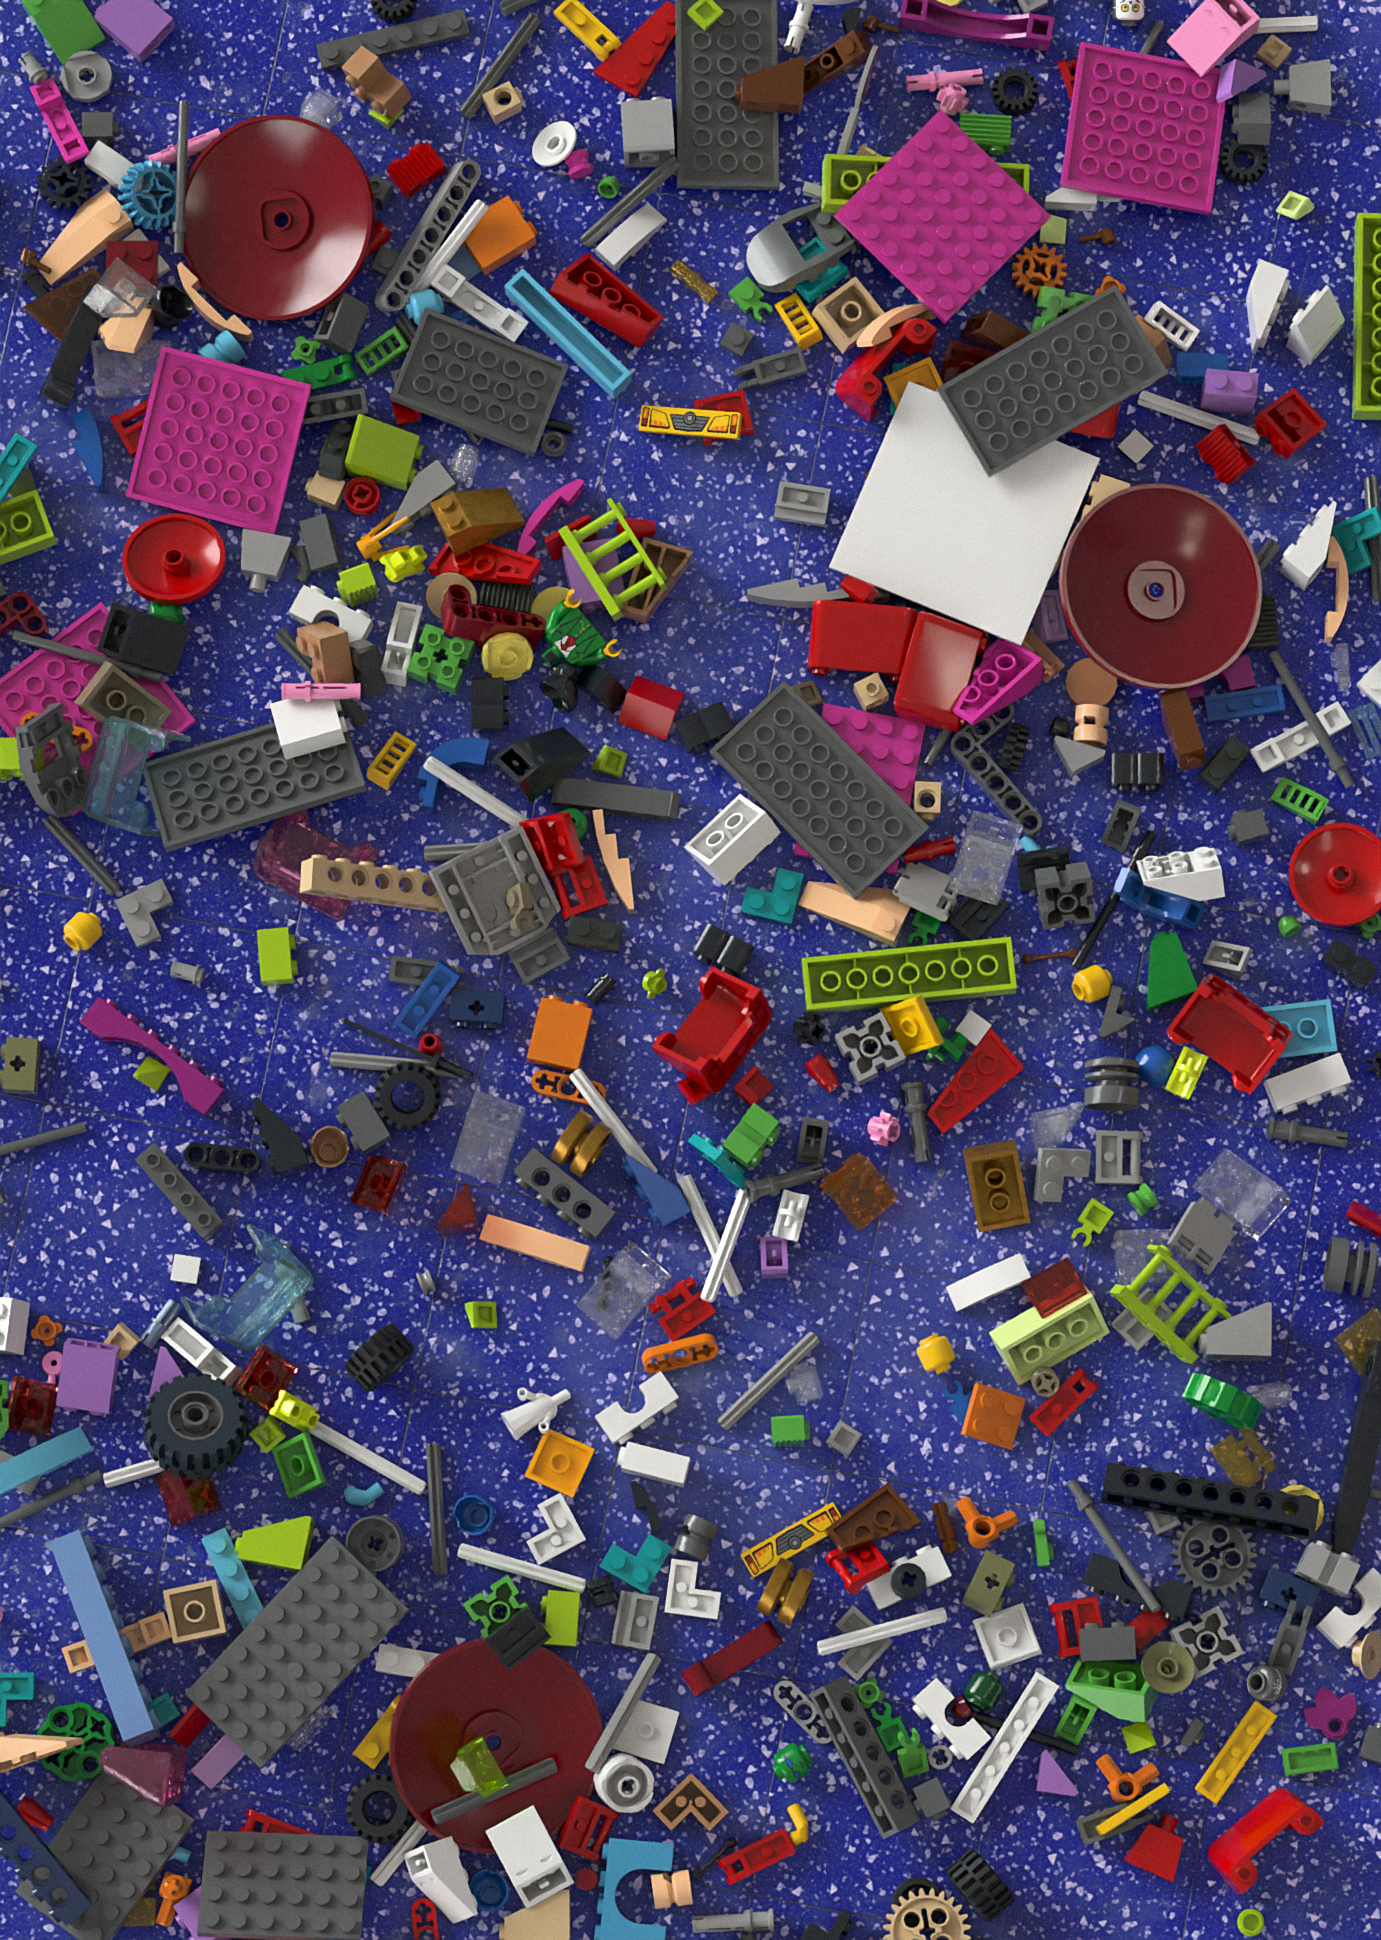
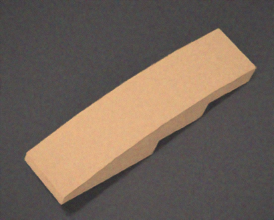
M603 809L592 810L597 843L605 869L628 913L635 914L629 858L618 859L616 833L605 835Z
M490 1214L486 1217L479 1238L484 1242L505 1247L511 1251L532 1256L537 1260L583 1272L591 1250L590 1246Z

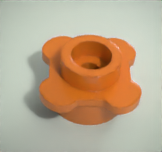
M1106 276L1101 287L1096 289L1095 295H1099L1114 285H1117L1121 294H1124L1126 287L1111 276Z
M43 1315L39 1318L36 1327L32 1329L31 1336L34 1339L42 1340L45 1346L50 1347L54 1345L55 1337L62 1332L63 1328L60 1323H54L47 1315ZM48 1328L49 1333H45L44 1330Z

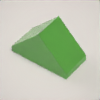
M1073 1694L1054 1733L1078 1745L1098 1707Z

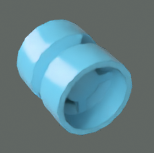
M228 330L223 331L215 338V344L208 343L197 351L201 356L236 364L246 357L244 350Z

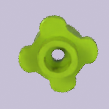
M658 969L656 972L650 971L643 978L642 987L648 991L647 996L651 999H654L656 994L663 992L667 987V982L664 979L665 971L663 969Z

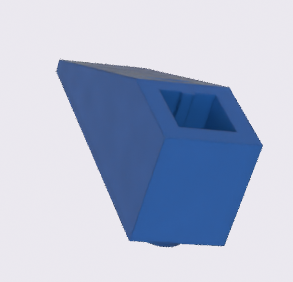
M628 1154L622 1155L625 1159L622 1166L629 1177L634 1175L638 1182V1185L634 1187L642 1200L645 1198L648 1200L651 1207L647 1210L655 1223L659 1221L660 1224L665 1226L691 1211L676 1185Z

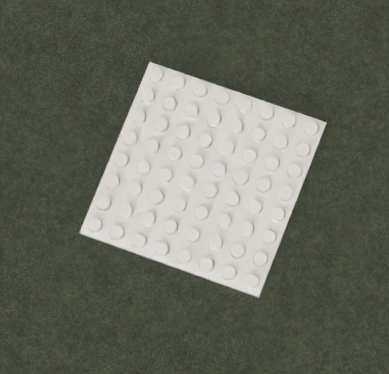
M909 381L829 568L875 585L877 588L1021 646L1100 458L1055 440L988 478L939 393Z

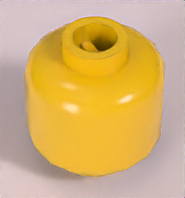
M78 912L64 926L65 942L77 951L80 949H90L102 936L101 920L94 913Z
M1092 965L1075 974L1074 981L1072 982L1073 992L1079 1000L1087 1003L1095 1002L1109 995L1113 982L1112 976L1108 970H1103L1098 965Z
M938 1333L919 1342L920 1346L916 1352L925 1371L931 1372L935 1370L938 1375L951 1369L950 1363L954 1361L956 1356L947 1337H939Z

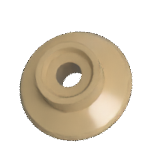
M1377 1631L1368 1633L1364 1640H1357L1352 1649V1662L1354 1666L1360 1667L1362 1674L1368 1679L1375 1678L1381 1668V1636Z

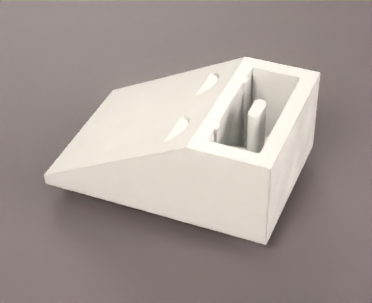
M1261 259L1246 296L1253 354H1256L1258 347L1264 348L1272 327L1270 325H1273L1291 281L1286 279L1289 270Z
M1327 285L1322 291L1317 289L1308 300L1309 304L1305 311L1301 308L1292 319L1293 323L1289 327L1291 330L1287 334L1289 339L1286 347L1309 365L1312 364L1340 331L1345 321L1331 289Z
M1335 501L1329 507L1323 505L1315 516L1316 519L1312 523L1314 525L1308 524L1299 535L1300 538L1296 542L1297 545L1292 543L1284 552V557L1280 561L1283 564L1280 573L1303 591L1320 573L1325 562L1337 504Z
M1199 847L1191 852L1183 853L1176 851L1168 856H1147L1143 860L1136 861L1143 884L1197 901L1225 897L1222 869L1214 848Z
M0 1297V1354L24 1355L30 1309L29 1302Z
M533 1805L486 1830V1834L526 1909L574 1883L568 1868Z
M452 1836L423 1845L403 1854L411 1880L453 1924L478 1914L477 1901L470 1892L468 1874L462 1868L459 1859L460 1851Z

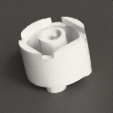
M625 1753L612 1755L606 1759L600 1772L594 1774L593 1780L598 1796L615 1811L621 1813L638 1812L646 1807L652 1799L653 1774L646 1765L634 1756ZM625 1780L627 1785L622 1787V1783Z

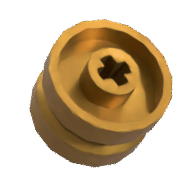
M580 1110L569 1123L550 1156L552 1160L560 1165L568 1163L574 1156L570 1164V1171L580 1178H583L597 1162L613 1132V1129L602 1122L595 1125L590 1131L593 1124V1116L583 1110Z
M781 1557L762 1594L756 1611L769 1616L773 1613L777 1603H780L782 1605L777 1614V1621L790 1627L796 1613L800 1612L810 1591L808 1588L815 1573L801 1568L798 1570L794 1580L791 1581L789 1578L794 1569L793 1563Z

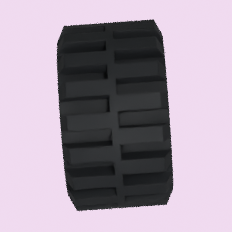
M410 1061L409 1063L400 1062L395 1066L389 1067L381 1075L375 1090V1105L379 1110V1115L390 1126L392 1124L400 1130L402 1128L413 1130L416 1127L419 1129L427 1122L429 1123L434 1115L437 1114L441 1101V1089L434 1073L426 1069L424 1065L414 1064V1062ZM413 1081L422 1088L424 1099L417 1109L411 1111L402 1110L393 1102V1090L400 1082Z
M392 1323L382 1327L368 1338L350 1356L344 1369L365 1392H369L388 1380L411 1357L415 1347Z
M384 1774L370 1775V1777L360 1780L351 1789L352 1792L347 1798V1819L355 1833L363 1839L367 1840V1837H369V1841L376 1843L392 1842L398 1837L403 1836L405 1831L411 1826L414 1816L401 1799L393 1777ZM375 1793L389 1794L396 1803V1814L387 1824L376 1825L366 1817V1801Z
M971 1848L946 1869L947 1876L974 1910L988 1922H991L1015 1901L1013 1893L999 1875L977 1851Z

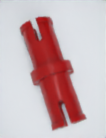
M953 837L933 842L926 840L924 844L910 847L903 854L905 865L908 862L912 863L925 859L931 861L937 856L956 853Z

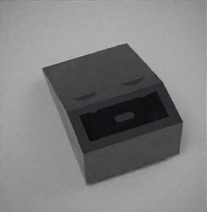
M117 600L112 602L96 651L122 661L175 676L192 627Z
M564 727L512 742L496 755L493 760L505 779L532 803L591 753Z
M258 1097L253 1098L255 1105L251 1106V1110L257 1125H262L263 1130L259 1131V1135L265 1149H270L271 1155L267 1156L273 1174H278L281 1180L311 1171L310 1163L300 1138Z

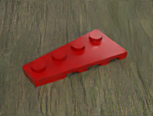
M666 1L593 71L594 75L632 97L638 98L675 40V5Z
M446 542L429 566L428 571L430 575L434 576L452 572L473 580L530 585L542 568V563L540 559L489 542L455 556L448 542Z
M990 1028L926 1115L944 1135L1023 1071L1024 1066L993 1029Z

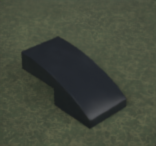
M631 1481L636 1510L647 1508L652 1534L662 1532L659 1517L649 1496L636 1481Z

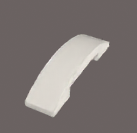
M446 263L430 283L435 290L465 314L510 342L514 343L529 323L510 308H504L466 281V277Z
M1338 701L1315 714L1328 738L1351 724ZM1304 721L1281 735L1270 738L1250 749V752L1262 773L1301 755L1318 745L1319 742L1307 721Z

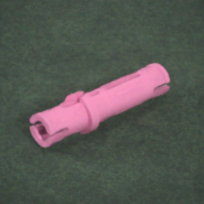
M982 68L943 73L929 71L928 74L907 75L905 76L906 90L910 92L929 89L932 92L936 88L948 87L950 83L959 86L983 85Z
M216 128L189 139L187 157L202 152L210 142L221 134L220 130ZM173 144L168 145L167 149L148 155L147 158L151 160L152 164L155 161H161V167L172 163L176 165L178 144L174 146Z
M305 681V683H282V700L305 699L306 702H311V699L361 700V683L317 684L311 683V681Z

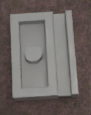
M780 481L774 519L825 527L831 489Z
M1148 1287L1138 1298L1143 1303H1149L1155 1294ZM1163 1302L1158 1307L1156 1316L1162 1321H1167L1173 1311ZM1127 1309L1110 1324L1136 1352L1154 1336Z
M621 1590L611 1644L650 1651L659 1597Z

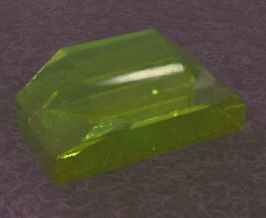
M481 1736L458 1750L457 1757L450 1767L464 1791L477 1792L486 1798L508 1785Z

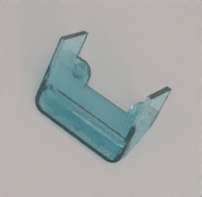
M116 716L107 718L102 727L83 800L84 813L90 818L139 835L161 837L160 830L146 826L149 817L148 808L144 803L136 800L148 751L161 752L166 748L169 739L190 742L191 737L163 727Z
M248 1223L246 1229L256 1244V1255L263 1263L233 1297L229 1298L221 1294L214 1295L203 1306L185 1296L181 1299L195 1326L244 1351L256 1348L313 1283V1276L309 1269L277 1238Z

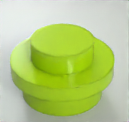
M1255 1909L1242 1911L1237 1918L1238 1929L1246 1936L1258 1935L1264 1927L1262 1914Z

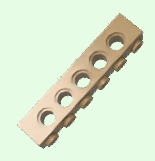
M312 855L310 859L301 862L300 893L437 913L447 911L430 874H421L422 870L420 869L401 871L398 870V866L384 865L380 868L375 867L373 862L353 864L351 859L337 858L335 861L327 860L326 855ZM328 871L331 872L333 876V881L329 879ZM352 874L356 878V885L352 881ZM376 878H377V879L379 880V882H380V888H378L377 885H376V882H375V879H376ZM399 881L403 885V891L399 887ZM423 885L427 890V894H425L422 890Z

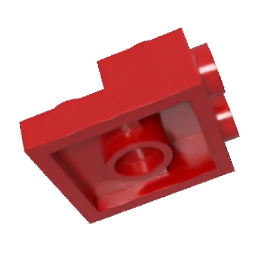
M1294 387L1259 412L1253 421L1256 433L1261 437H1266L1272 443L1274 453L1278 456L1283 455L1286 460L1301 450L1308 441L1328 426Z

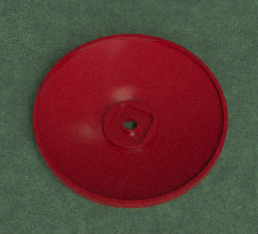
M278 114L264 115L242 121L228 128L210 142L198 156L187 175L185 208L187 234L184 235L183 255L190 271L199 279L201 287L214 300L235 313L263 321H289L311 315L334 302L348 289L358 276L369 254L375 228V203L366 171L352 149L339 136L318 123L296 116ZM286 213L288 223L285 227H280L277 222L278 217Z
M1159 483L1142 484L1123 489L1105 498L1094 506L1075 527L1067 542L1061 561L1059 575L1061 604L1069 628L1084 652L1103 670L1126 683L1152 690L1187 688L1203 683L1229 667L1246 648L1259 619L1262 603L1261 573L1257 557L1246 534L1233 517L1220 505L1196 491L1181 486ZM1154 584L1160 588L1161 594L1159 597H1153L1150 594V585Z
M480 1638L456 1645L444 1651L425 1665L412 1679L398 1702L393 1716L389 1736V1760L392 1776L401 1799L412 1815L430 1833L439 1839L452 1836L458 1848L467 1851L497 1854L486 1834V1830L533 1805L550 1837L563 1829L577 1795L589 1799L595 1787L593 1780L595 1773L589 1771L585 1764L603 1734L601 1716L591 1691L575 1669L561 1657L540 1646L511 1671H508L485 1642V1638ZM491 1735H498L500 1738V1744L495 1749H489L486 1746V1740ZM553 1758L557 1765L558 1771L439 1825L432 1818V1809L543 1760Z

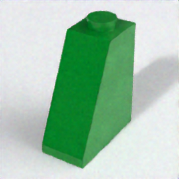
M1169 931L1154 935V940L1150 943L1146 994L1147 1012L1191 997L1198 988L1176 932L1169 934Z

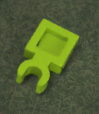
M1092 1198L1077 1220L1083 1226L1073 1231L1071 1239L1074 1240L1078 1234L1085 1235L1086 1241L1083 1247L1086 1248L1091 1242L1092 1231L1100 1235L1114 1212Z

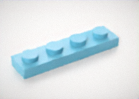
M224 1527L202 1538L201 1541L243 1629H245L264 1607L242 1561L238 1559V1555L235 1553V1546Z

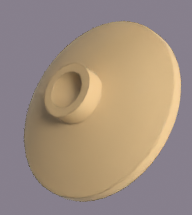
M452 572L440 574L431 581L427 588L426 600L428 607L441 620V605L448 588L453 584L466 587L470 592L472 604L477 605L478 597L474 585L461 574Z

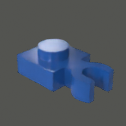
M956 1379L953 1382L957 1387L956 1393L951 1394L946 1388H943L942 1392L947 1399L955 1402L949 1409L963 1427L972 1392L964 1396L962 1393L963 1386Z

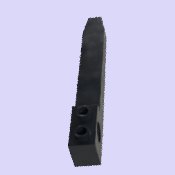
M1369 1340L1332 1519V1550L1350 1554L1361 1529L1381 1438V1341Z

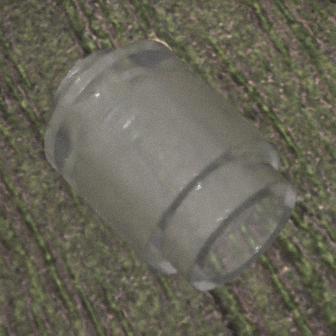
M460 444L459 449L455 450L449 474L453 476L455 482L467 484L468 481L474 480L480 460L478 455L480 450L468 444Z
M1276 1381L1256 1385L1255 1391L1252 1392V1397L1256 1398L1263 1405L1261 1412L1286 1407L1288 1403L1293 1401L1288 1382Z

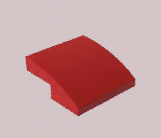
M570 812L545 815L519 823L520 826H523L543 871L554 870L559 866L576 865L585 861Z

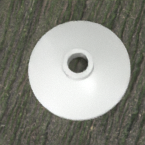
M565 121L555 122L544 128L533 144L532 155L534 160L539 165L546 167L563 161L575 146L577 139L575 128Z

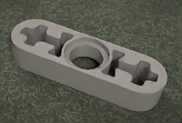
M784 1680L779 1682L774 1688L773 1695L780 1706L815 1742L819 1744L831 1742L830 1736L827 1739L825 1737L819 1739L816 1736L818 1730L814 1725L811 1730L806 1727L807 1724L813 1722L817 1714L819 1715L814 1704L791 1681ZM781 1686L784 1688L790 1686L792 1688L790 1694L795 1700L798 1695L803 1699L798 1701L792 1710L787 1707L792 1704L788 1698H779L781 1694L779 1688ZM805 1704L812 1709V1716L808 1720L798 1718L796 1710L800 1705ZM822 1719L817 1721L821 1727H825Z

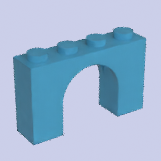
M609 1838V1844L603 1843L602 1860H607L606 1871L601 1870L599 1887H604V1897L598 1898L597 1914H601L602 1918L601 1925L595 1926L594 1940H665L666 1926L639 1924L626 1919L617 1908L615 1893L620 1880L631 1871L647 1869L672 1872L674 1844Z

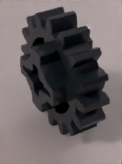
M61 155L58 156V162L56 163L49 159L50 167L42 166L41 170L44 175H37V179L41 183L37 185V189L39 192H42L40 195L42 200H48L47 203L50 208L57 204L58 211H62L63 206H67V209L72 211L73 204L80 208V200L88 201L89 198L86 192H92L93 190L92 186L88 184L93 182L92 176L87 175L89 173L88 167H82L80 159L75 163L66 164ZM73 171L77 172L80 175L81 180H79V178L74 177ZM48 187H51V189L56 190L57 195H53L49 191Z

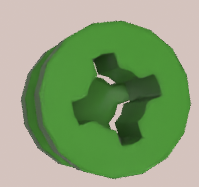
M1145 1183L1139 1186L1138 1191L1127 1194L1129 1202L1140 1216L1146 1214L1147 1209L1150 1207L1155 1208L1159 1205L1154 1193Z

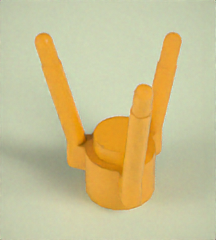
M394 511L369 533L360 537L361 540L356 542L365 560L372 558L375 562L383 555L411 548L409 545L378 552V550L382 549L379 540L402 526V524L409 520V517L405 516L375 536L376 533L394 519L397 511Z

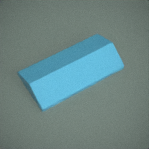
M1330 999L1260 1007L1286 1026L1294 1035V1038L1279 1058L1337 1051Z

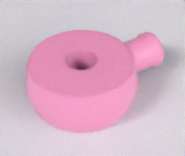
M51 1351L43 1357L42 1368L48 1374V1384H56V1376L60 1375L63 1355L61 1352ZM53 1361H57L56 1366H52Z

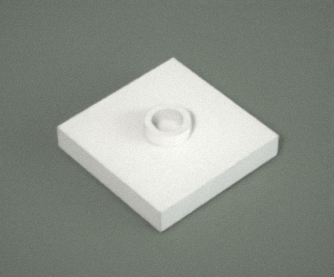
M1023 1603L992 1613L990 1618L984 1616L973 1620V1625L991 1671L1042 1654Z
M639 1700L612 1749L664 1764L680 1712Z

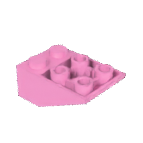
M1205 0L1167 40V43L1202 77L1258 31L1260 17L1243 0Z

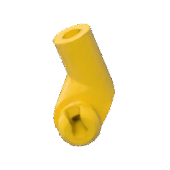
M795 1803L789 1806L787 1811L797 1829L792 1831L789 1836L793 1844L798 1846L800 1843H805L808 1840V1820L799 1803Z

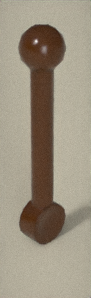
M1069 948L1065 952L1034 956L1025 954L1022 960L1025 964H1030L1036 960L1059 957L1073 959L1077 951L1074 948Z

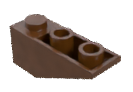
M852 30L804 64V93L807 94L867 62L873 46L866 34Z

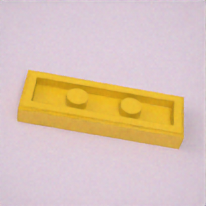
M1166 1783L1161 1784L1096 1826V1830L1100 1835H1105L1170 1793Z

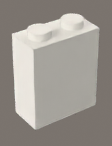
M286 699L270 704L285 759L346 743L343 732H347L348 729L344 716H338V711H342L339 699H311V702H306L305 699Z
M627 1442L626 1448L621 1447L617 1462L618 1465H621L623 1473L684 1488L690 1466V1457Z

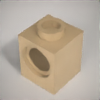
M510 81L482 94L483 104L495 124L522 111L521 101L524 100L518 87H512ZM502 98L511 100L508 105H500L498 103Z
M316 471L314 477H309L305 487L308 500L338 511L344 497L346 482L319 476L318 471Z
M877 672L854 683L853 692L863 711L869 712L888 702L889 694Z
M915 781L913 811L924 822H932L934 818L940 817L941 782ZM924 797H930L933 799L934 805L929 808L923 807L920 800Z

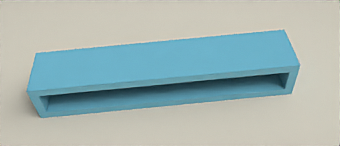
M523 268L504 286L506 296L613 399L632 382L631 372Z

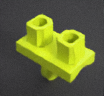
M416 545L412 548L401 549L397 552L383 555L379 561L385 565V575L392 582H399L404 577L419 574L426 569L422 562L427 558V554L420 545Z
M1184 1046L1165 1090L1189 1100L1208 1056Z
M280 1390L279 1398L275 1401L274 1407L269 1412V1414L302 1432H306L307 1428L313 1430L320 1418V1415L315 1413L317 1410L315 1407L284 1390Z

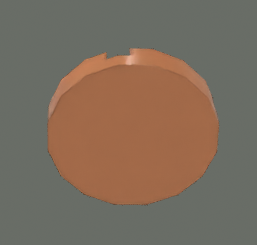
M1085 658L1076 662L1069 669L1065 680L1066 693L1075 705L1094 704L1105 706L1114 697L1117 688V678L1103 670L1091 658Z

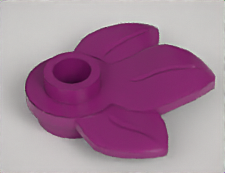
M1321 1687L1315 1697V1707L1304 1709L1306 1722L1312 1728L1322 1730L1323 1734L1329 1739H1341L1348 1731V1722L1356 1715V1700L1352 1693H1348L1338 1699L1330 1690ZM1332 1721H1336L1339 1724L1338 1731L1330 1729Z

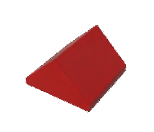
M637 675L626 694L618 723L667 741L685 693Z

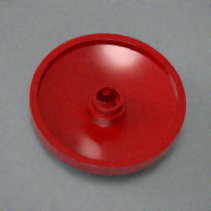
M165 514L146 521L130 535L123 549L122 566L128 584L142 598L161 605H182L202 598L218 584L225 571L226 552L221 536L205 520L188 514Z
M1350 823L1327 824L1306 835L1292 854L1288 875L1292 896L1302 911L1315 921L1334 927L1358 925L1375 916L1381 910V840L1371 831Z

